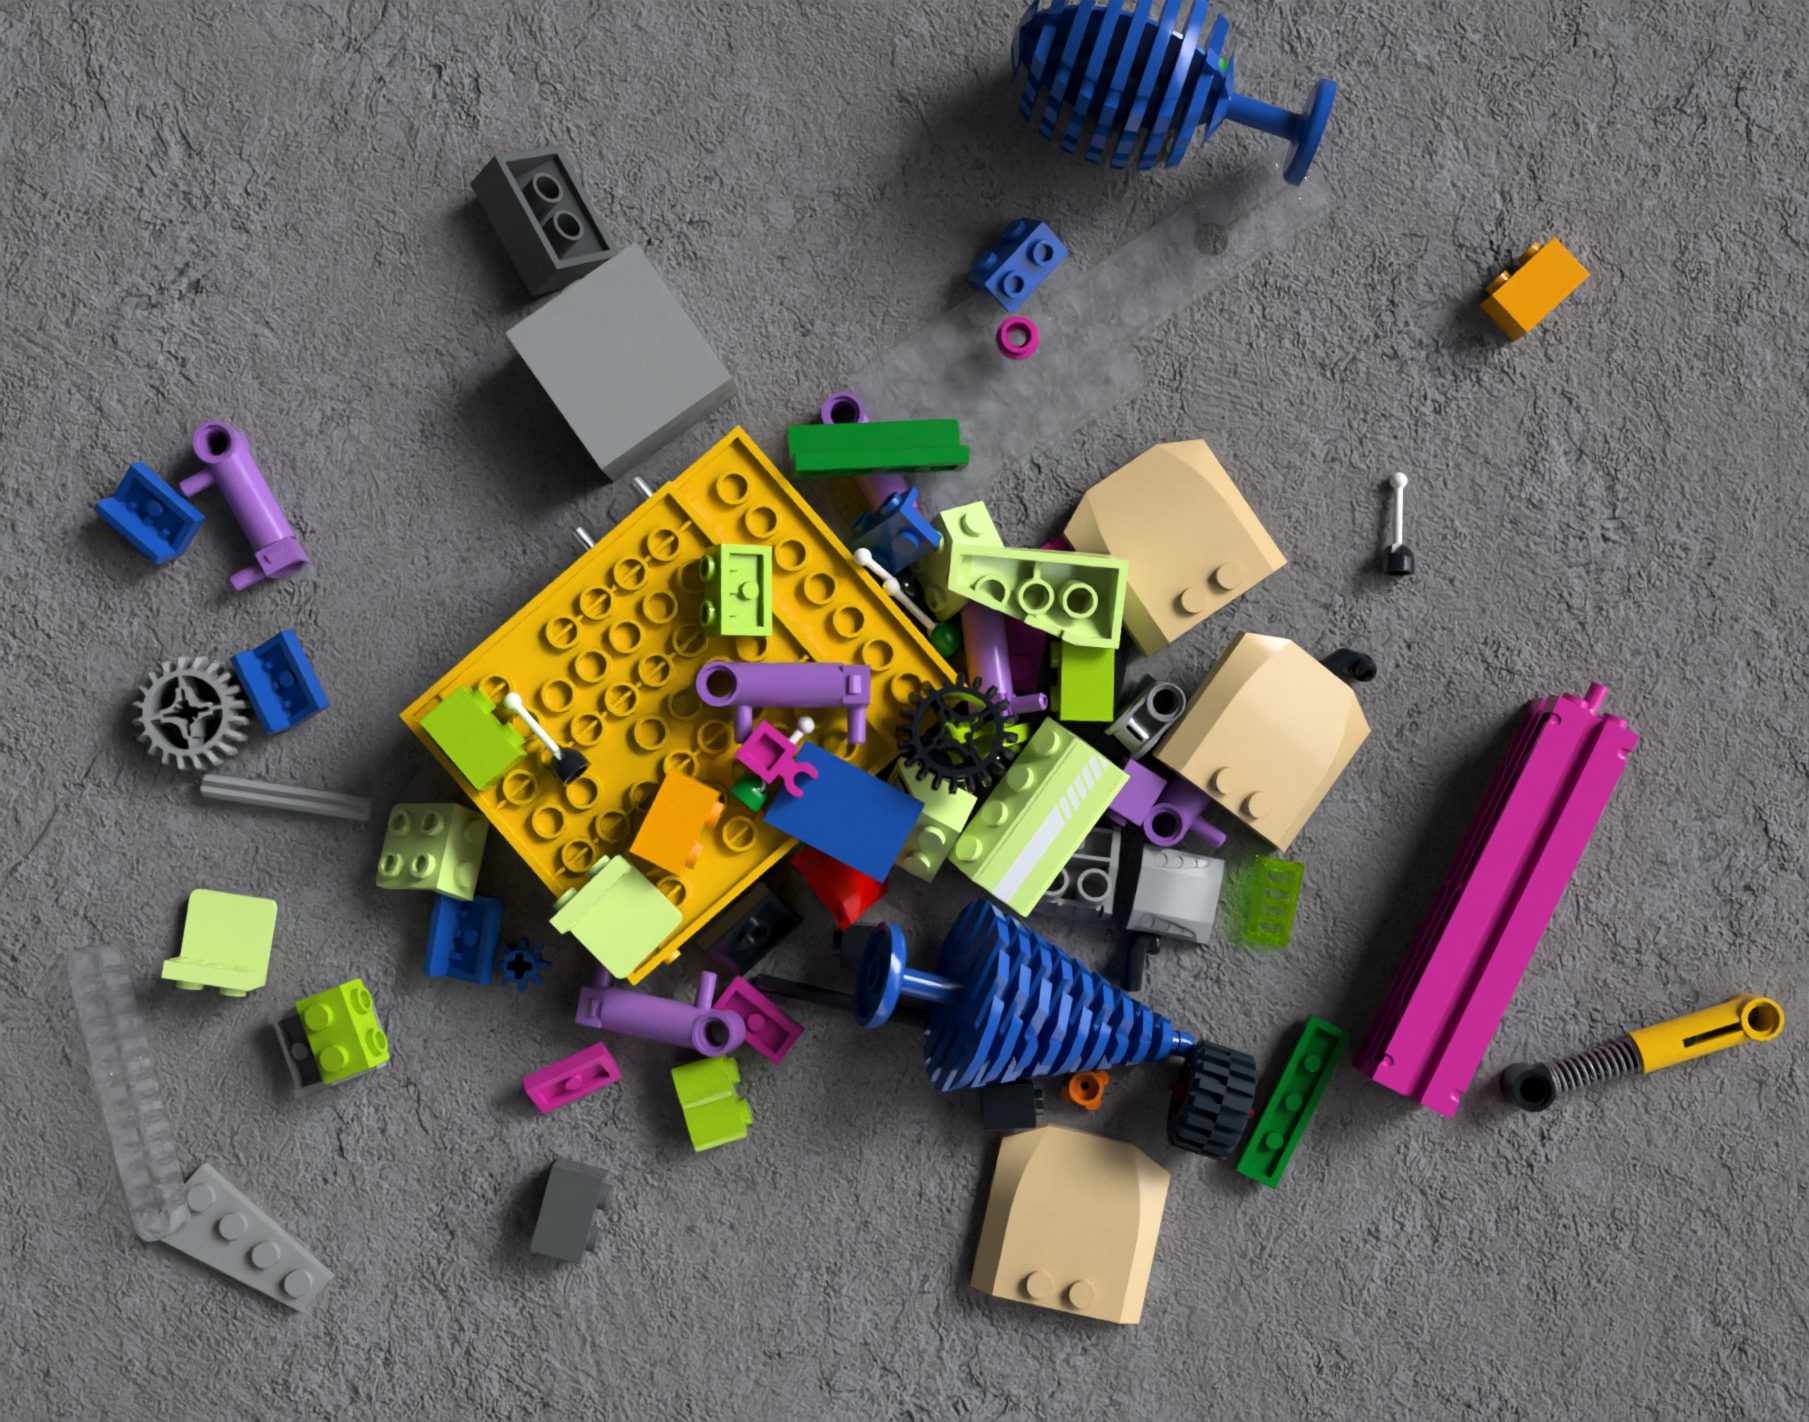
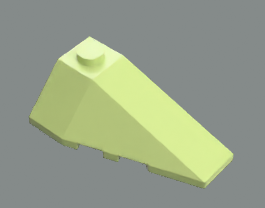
M951 543L947 589L1003 612L1074 645L1119 649L1129 560L1115 555Z

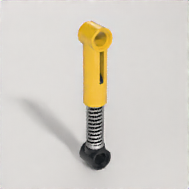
M1738 993L1730 997L1725 1003L1625 1033L1621 1043L1615 1041L1613 1045L1608 1043L1606 1047L1600 1046L1599 1050L1597 1048H1593L1592 1051L1586 1050L1584 1054L1580 1052L1577 1056L1571 1055L1570 1059L1564 1057L1562 1061L1557 1059L1555 1063L1549 1062L1544 1064L1540 1062L1533 1065L1523 1062L1514 1063L1503 1071L1499 1081L1500 1090L1509 1102L1521 1109L1532 1113L1541 1112L1552 1104L1557 1095L1560 1096L1562 1092L1567 1093L1568 1088L1574 1091L1575 1086L1579 1089H1582L1583 1084L1589 1087L1590 1081L1593 1084H1597V1079L1601 1082H1604L1605 1077L1611 1080L1612 1075L1619 1077V1072L1626 1075L1627 1070L1633 1073L1634 1068L1638 1073L1646 1074L1748 1041L1771 1040L1781 1032L1784 1025V1014L1780 1006L1771 999L1749 993ZM1756 1007L1759 1017L1757 1022L1750 1026L1748 1015ZM1529 1077H1533L1535 1083L1533 1092L1526 1097H1522L1520 1094L1522 1082Z

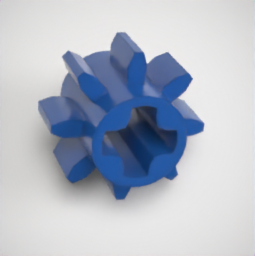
M527 936L520 938L518 949H515L512 944H504L502 949L507 956L505 959L494 963L495 967L503 968L506 975L502 979L501 984L504 985L510 981L517 982L519 992L527 989L529 979L534 984L541 985L544 982V978L539 972L541 969L552 965L551 961L543 960L541 955L545 948L544 943L535 948L529 946ZM523 954L524 961L532 963V968L525 971L524 974L522 967L515 966L514 962L522 957Z

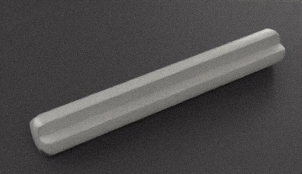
M213 774L204 775L201 781L200 794L206 798L361 821L369 820L372 813V799L368 797Z

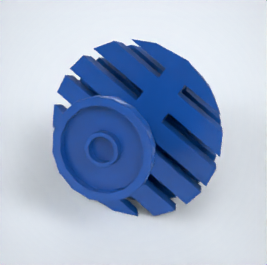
M978 898L976 904L971 901L959 913L944 941L935 974L905 968L907 955L906 939L902 929L896 924L882 921L874 928L866 943L856 977L854 1016L857 1025L863 1028L877 1029L883 1025L891 1015L899 994L930 1001L926 1009L923 1035H929L923 1047L925 1064H928L926 1072L929 1081H936L934 1088L941 1092L956 1090L965 1086L969 1088L985 1086L989 1081L990 1083L1015 1081L1017 1076H1020L1018 1080H1024L1043 1074H1048L1046 1077L1062 1075L1067 1071L1068 1073L1090 1071L1092 1068L1096 1070L1109 1069L1114 1063L1129 1066L1139 1064L1142 1060L1147 1063L1159 1062L1164 1060L1169 1052L1171 1055L1186 1058L1194 1046V1037L1191 1033L1180 1030L1173 1031V1026L1169 1025L1170 1020L1156 1012L1151 1014L1149 1007L1133 998L1130 1001L1131 996L1113 984L1110 989L1111 984L1099 973L1093 970L1092 974H1090L1084 963L1075 957L1072 959L1066 955L1064 950L1051 944L1049 941L1046 942L1042 936L1030 928H1024L1023 924L1018 922V920L1009 914L1002 913L997 906L981 898Z

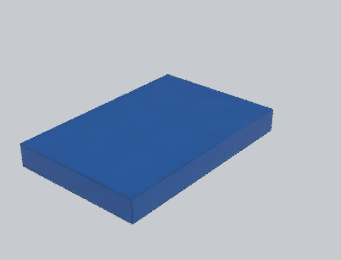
M805 740L794 761L812 764L818 771V777L814 779L806 772H798L794 776V784L804 792L801 798L790 794L783 781L763 821L883 883L925 803Z

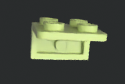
M983 501L940 512L929 523L942 536L938 546L909 565L911 570L916 573L922 585L928 607L934 612L937 620L941 622L950 620L971 600L947 589L951 543L1004 547Z
M456 803L396 804L391 810L382 854L378 864L376 885L385 889L432 890L459 901H473L490 820L485 815Z
M624 854L617 855L612 860L605 855L586 873L591 880L579 892L572 887L553 905L558 913L549 922L561 934L571 931L616 978L622 979L628 976L681 924L683 916Z
M208 889L192 891L189 898L180 956L164 960L161 978L177 980L176 987L182 989L202 990L204 985L220 987V994L237 997L246 996L247 991L265 986L277 914L276 902L272 899Z

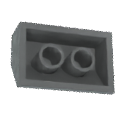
M560 145L494 155L470 183L531 296L564 289L619 253Z

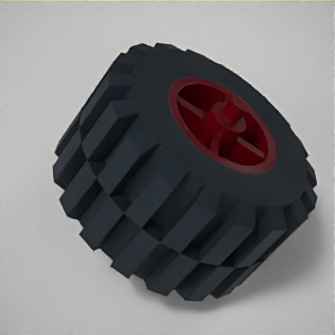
M1200 1039L1192 1047L1188 1057L1184 1060L1176 1084L1170 1082L1168 1091L1173 1092L1167 1117V1136L1171 1146L1221 1162L1229 1157L1240 1141L1248 1118H1252L1255 1111L1251 1108L1256 1089L1257 1071L1252 1055Z

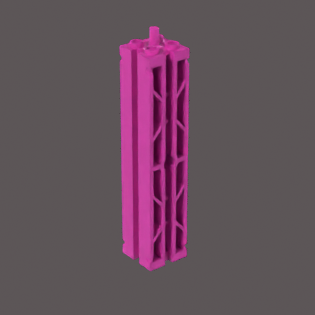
M1591 682L1584 699L1564 693L1562 697L1550 694L1547 700L1544 698L1531 700L1525 712V720L1519 724L1364 1039V1048L1359 1050L1352 1064L1353 1067L1363 1072L1369 1078L1451 1119L1460 1104L1459 1097L1462 1093H1465L1627 763L1626 756L1629 752L1633 751L1639 735L1626 729L1628 723L1625 720L1609 713H1603L1601 717L1596 716L1608 691V688L1598 683Z

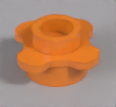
M1091 1069L1090 1071L1079 1073L1069 1072L1067 1084L1062 1086L1060 1090L1062 1099L1068 1103L1075 1101L1080 1105H1085L1088 1110L1099 1108L1103 1087L1109 1083L1107 1072L1104 1069ZM1087 1082L1089 1087L1084 1090L1081 1088V1083Z

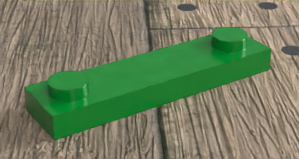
M1311 1013L1308 1014L1233 1166L1236 1171L1275 1190L1351 1036L1350 1033Z

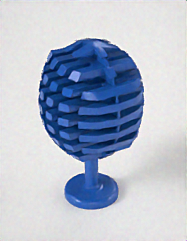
M1034 0L1020 18L1011 45L1012 85L1021 62H1023L1029 74L1018 113L1028 124L1041 86L1043 85L1050 90V96L1038 132L1040 136L1050 142L1063 101L1065 100L1074 105L1061 150L1073 155L1086 113L1089 112L1098 116L1085 161L1094 164L1098 163L1110 127L1114 121L1123 124L1109 168L1123 170L1139 127H1145L1148 130L1138 158L1136 171L1151 170L1167 129H1175L1173 141L1164 169L1177 167L1180 164L1196 126L1205 124L1201 148L1222 124L1223 120L1227 119L1289 140L1290 144L1283 166V179L1286 183L1297 187L1304 179L1328 121L1337 83L1329 79L1317 81L1300 114L1233 92L1235 87L1233 53L1224 73L1218 65L1230 26L1220 12L1212 26L1204 49L1197 45L1207 13L1208 1H1193L1181 34L1173 30L1182 0H1165L1158 22L1148 18L1153 0H1137L1133 13L1121 10L1124 0H1110L1108 7L1095 6L1096 0H1081L1079 5H1068L1069 0H1052L1050 8L1038 11L1040 0Z

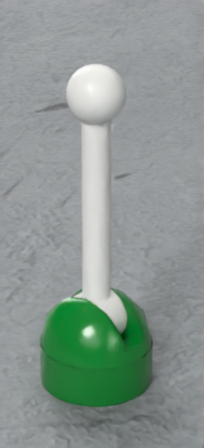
M890 578L884 581L882 585L884 592L888 596H894L927 628L925 638L942 658L952 655L960 647L963 641V633L953 623L949 621L941 622L940 620L933 622L900 590L897 580Z
M808 716L799 718L797 729L789 737V740L796 744L804 734L811 733L814 729V721ZM753 773L742 775L728 789L730 793L755 813L765 803L768 796L766 781L758 774Z

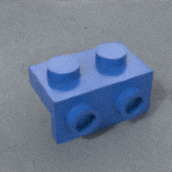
M1022 217L1012 221L1003 230L1001 241L992 250L985 251L974 261L972 265L973 271L965 278L975 291L992 295L1006 312L1013 313L1068 254L1066 247L1044 221Z
M143 462L130 465L113 497L98 501L94 507V511L105 519L112 529L120 532L138 548L144 557L156 564L184 555L206 518Z
M912 486L900 495L896 491L888 495L875 512L871 513L868 510L863 512L851 525L850 529L853 531V534L845 547L853 556L859 548L869 550L871 559L893 576L935 549L942 536L912 507L919 494V491ZM866 565L863 566V567H864L866 570H868L880 583H882V582L884 581V580L881 579L877 574H875L871 569H869Z
M293 629L281 631L254 650L237 653L230 658L237 677L243 685L256 715L267 734L295 728L331 706Z
M436 892L435 902L432 907L428 943L424 953L423 975L430 977L447 976L479 985L491 984L505 899L475 892L473 901H459Z

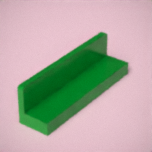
M957 419L792 425L787 429L791 479L962 471L970 463L969 446H961L959 421Z

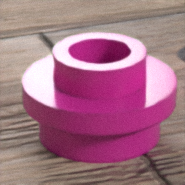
M1021 316L1010 317L1003 321L996 333L998 350L1002 355L1011 360H1023L1030 357L1035 352L1039 343L1037 327L1031 320ZM1015 332L1021 333L1025 337V343L1021 346H1014L1010 343L1009 336Z

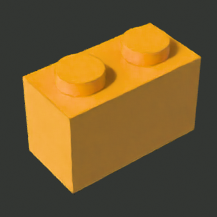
M1556 237L1543 247L1536 241L1516 259L1522 265L1511 276L1505 270L1485 288L1491 295L1480 306L1514 342L1528 333L1590 275Z
M669 769L629 852L676 875L684 873L686 867L694 870L705 848V845L699 843V840L706 826L712 829L715 828L725 808V804L719 802L723 792L677 769Z

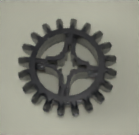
M960 672L957 673L956 686H949L946 674L939 675V690H935L932 683L926 680L922 683L923 692L927 696L925 699L915 692H911L908 696L909 701L916 707V710L902 707L899 711V715L903 719L911 722L910 724L896 725V734L909 736V740L901 741L897 744L898 752H913V755L909 756L903 765L906 769L912 768L918 763L922 766L915 776L918 782H922L929 773L935 776L931 784V790L935 792L940 788L942 780L950 781L948 786L949 795H956L959 781H964L965 790L968 794L974 793L975 783L973 778L978 777L984 787H988L992 783L991 777L987 772L988 769L999 776H1002L1006 770L997 758L1012 760L1015 753L1011 749L1004 747L1003 743H1016L1018 734L1004 731V728L1014 725L1017 719L1015 715L1004 717L1000 715L1001 712L1009 707L1010 702L1008 699H1002L994 705L991 700L995 697L998 688L992 685L985 694L979 692L983 680L979 676L975 677L971 688L964 686L965 674ZM951 699L965 700L975 704L982 710L962 716L955 713L950 705H946L945 701ZM932 708L937 715L936 719L940 724L941 731L931 739V742L922 747L919 738V725L927 711ZM948 721L957 729L970 726L963 738L967 740L965 746L963 743L960 744L957 739L944 742L945 735H948L950 730L947 728ZM991 722L994 734L993 746L988 756L982 761L977 754L973 735L983 725ZM944 752H954L970 768L949 769L937 764L931 757L938 756Z

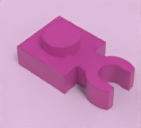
M764 719L734 754L736 758L769 784L778 774L782 776L788 792L801 798L804 792L794 784V776L798 772H806L816 779L819 775L812 764L803 761L796 762L792 759V756L799 747Z

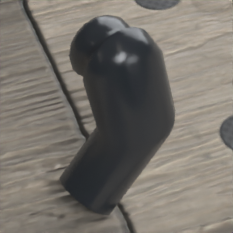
M1340 648L1319 661L1320 664L1335 676L1340 674L1360 682L1371 681L1377 673L1376 664L1370 656L1347 648Z
M1137 931L1134 934L1123 956L1120 980L1121 989L1129 992L1141 990L1145 953L1157 955L1160 952L1161 935Z

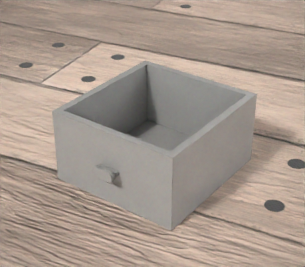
M635 242L581 280L578 279L559 292L558 296L505 332L600 469L614 482L738 395L731 376Z

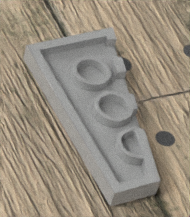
M207 1162L197 1169L143 1231L300 1312H303L335 1276Z

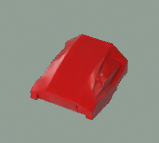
M808 845L789 860L794 867H797L837 920L842 931L852 925L868 908L888 893V875L884 882L881 883L811 845Z

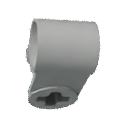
M1162 681L1153 682L1130 704L1119 711L1113 718V721L1109 722L1103 731L1108 736L1113 734L1131 752L1130 758L1137 761L1156 744L1161 735L1181 716L1186 705L1185 695L1175 684ZM1167 689L1173 696V705L1167 712L1158 713L1153 707V697L1158 691ZM1127 725L1138 735V739L1126 728Z

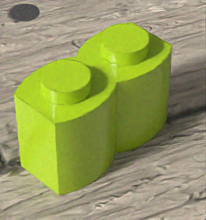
M726 1054L717 1057L701 1055L675 1063L672 1066L671 1072L696 1152L747 1136V1125L753 1123V1118L747 1099L739 1100L735 1084L741 1082L734 1057L727 1059Z

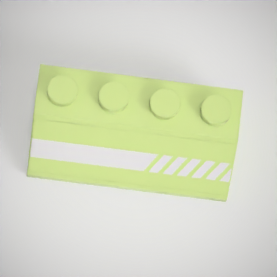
M1047 716L946 857L972 881L1020 915L1027 917L1130 776L1075 733Z

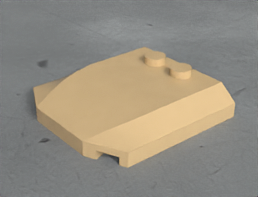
M1203 439L1156 444L1087 490L1061 534L1072 552L1115 555L1129 560L1122 625L1145 659L1287 563Z
M1238 631L1186 704L1181 716L1174 721L1151 755L1216 801L1274 848L1284 853L1371 730L1353 689L1293 641L1281 637Z
M1051 1123L1036 1125V1128L1013 1134L1011 1132L1001 1134L970 1276V1286L992 1296L1114 1323H1139L1171 1174L1145 1154L1132 1141Z

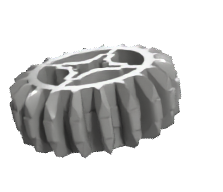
M182 655L178 657L177 665L173 661L166 660L162 662L163 673L154 670L147 673L153 684L152 686L141 684L137 687L140 693L145 695L144 701H134L132 703L134 708L142 709V717H136L132 723L135 726L145 727V731L140 733L137 739L140 742L153 741L147 753L151 756L162 754L161 763L163 765L172 766L177 762L178 769L182 771H189L192 766L197 771L207 770L209 762L214 766L224 764L223 753L229 756H234L238 753L233 740L245 742L248 739L246 733L242 732L240 728L241 725H252L254 722L250 717H243V709H250L253 706L250 700L240 699V696L245 694L246 691L242 684L233 685L237 680V673L234 670L224 672V662L214 660L209 664L207 656L197 655L193 661L190 656ZM197 678L210 684L217 692L221 702H209L205 697L203 688H199ZM175 689L176 699L169 708L165 709L167 700ZM193 707L209 709L205 712H199L198 717H192L193 719L178 717L182 714H188V710L194 709ZM222 717L218 731L207 742V738L211 737L210 727L213 721ZM166 724H176L181 729L183 739L188 740L189 748L173 738Z

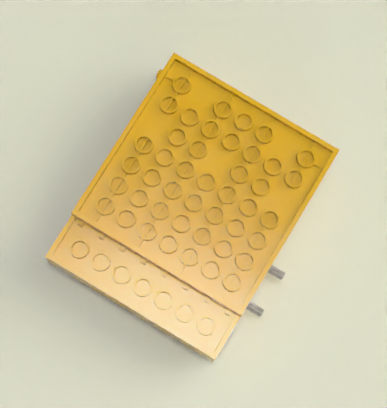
M739 425L673 482L669 480L655 493L641 477L634 478L650 498L647 499L637 486L630 481L628 487L643 504L597 544L582 527L576 528L575 530L588 543L591 549L573 531L570 537L585 554L399 715L558 900L572 887L579 892L591 880L586 873L603 856L607 855L612 860L615 856L624 854L682 913L683 919L681 924L626 976L633 986L663 961L667 966L681 954L677 949L801 841L763 821L766 812L784 781L782 776L778 774L771 784L766 782L768 796L765 803L756 813L728 791L733 783L742 775L756 773L734 756L742 746V744L734 742V707L721 708L709 705L697 693L696 680L702 667L715 661L843 662V665H870L871 705H868V708H866V742L864 744H849L847 742L848 708L752 707V732L764 719L789 739L797 729L799 718L808 716L814 721V729L811 733L804 734L795 744L799 749L792 756L793 760H795L804 741L807 740L873 776H876L902 753L898 752L897 744L901 741L909 740V736H901L895 732L896 725L911 723L899 715L900 709L908 707L916 710V707L908 699L909 694L915 692L925 699L927 696L923 692L922 683L926 680L932 683L935 690H939L938 678L940 674H946L949 686H956L957 674L863 566L855 563L854 556ZM721 543L772 546V636L705 637V627L700 622V606L702 601L705 600V582L701 580L699 571L700 560L705 554V548ZM719 672L713 675L709 682L711 693L718 698L729 694L733 685L732 678L726 672ZM459 686L471 687L473 691L478 687L482 689L496 705V709L492 711L502 725L507 722L511 723L526 741L521 747L528 756L486 791H478L419 722ZM508 693H517L521 697V705L560 749L564 747L575 748L591 763L589 768L577 780L566 787H563L550 771V761L553 754L514 710H508L504 706L503 700ZM951 699L946 700L945 703L953 708L961 700ZM932 708L927 711L920 722L919 737L938 721L936 719L937 715ZM669 769H677L722 791L723 794L719 802L725 804V808L715 828L712 829L706 826L699 840V843L705 845V848L694 870L686 867L684 873L676 875L629 852Z

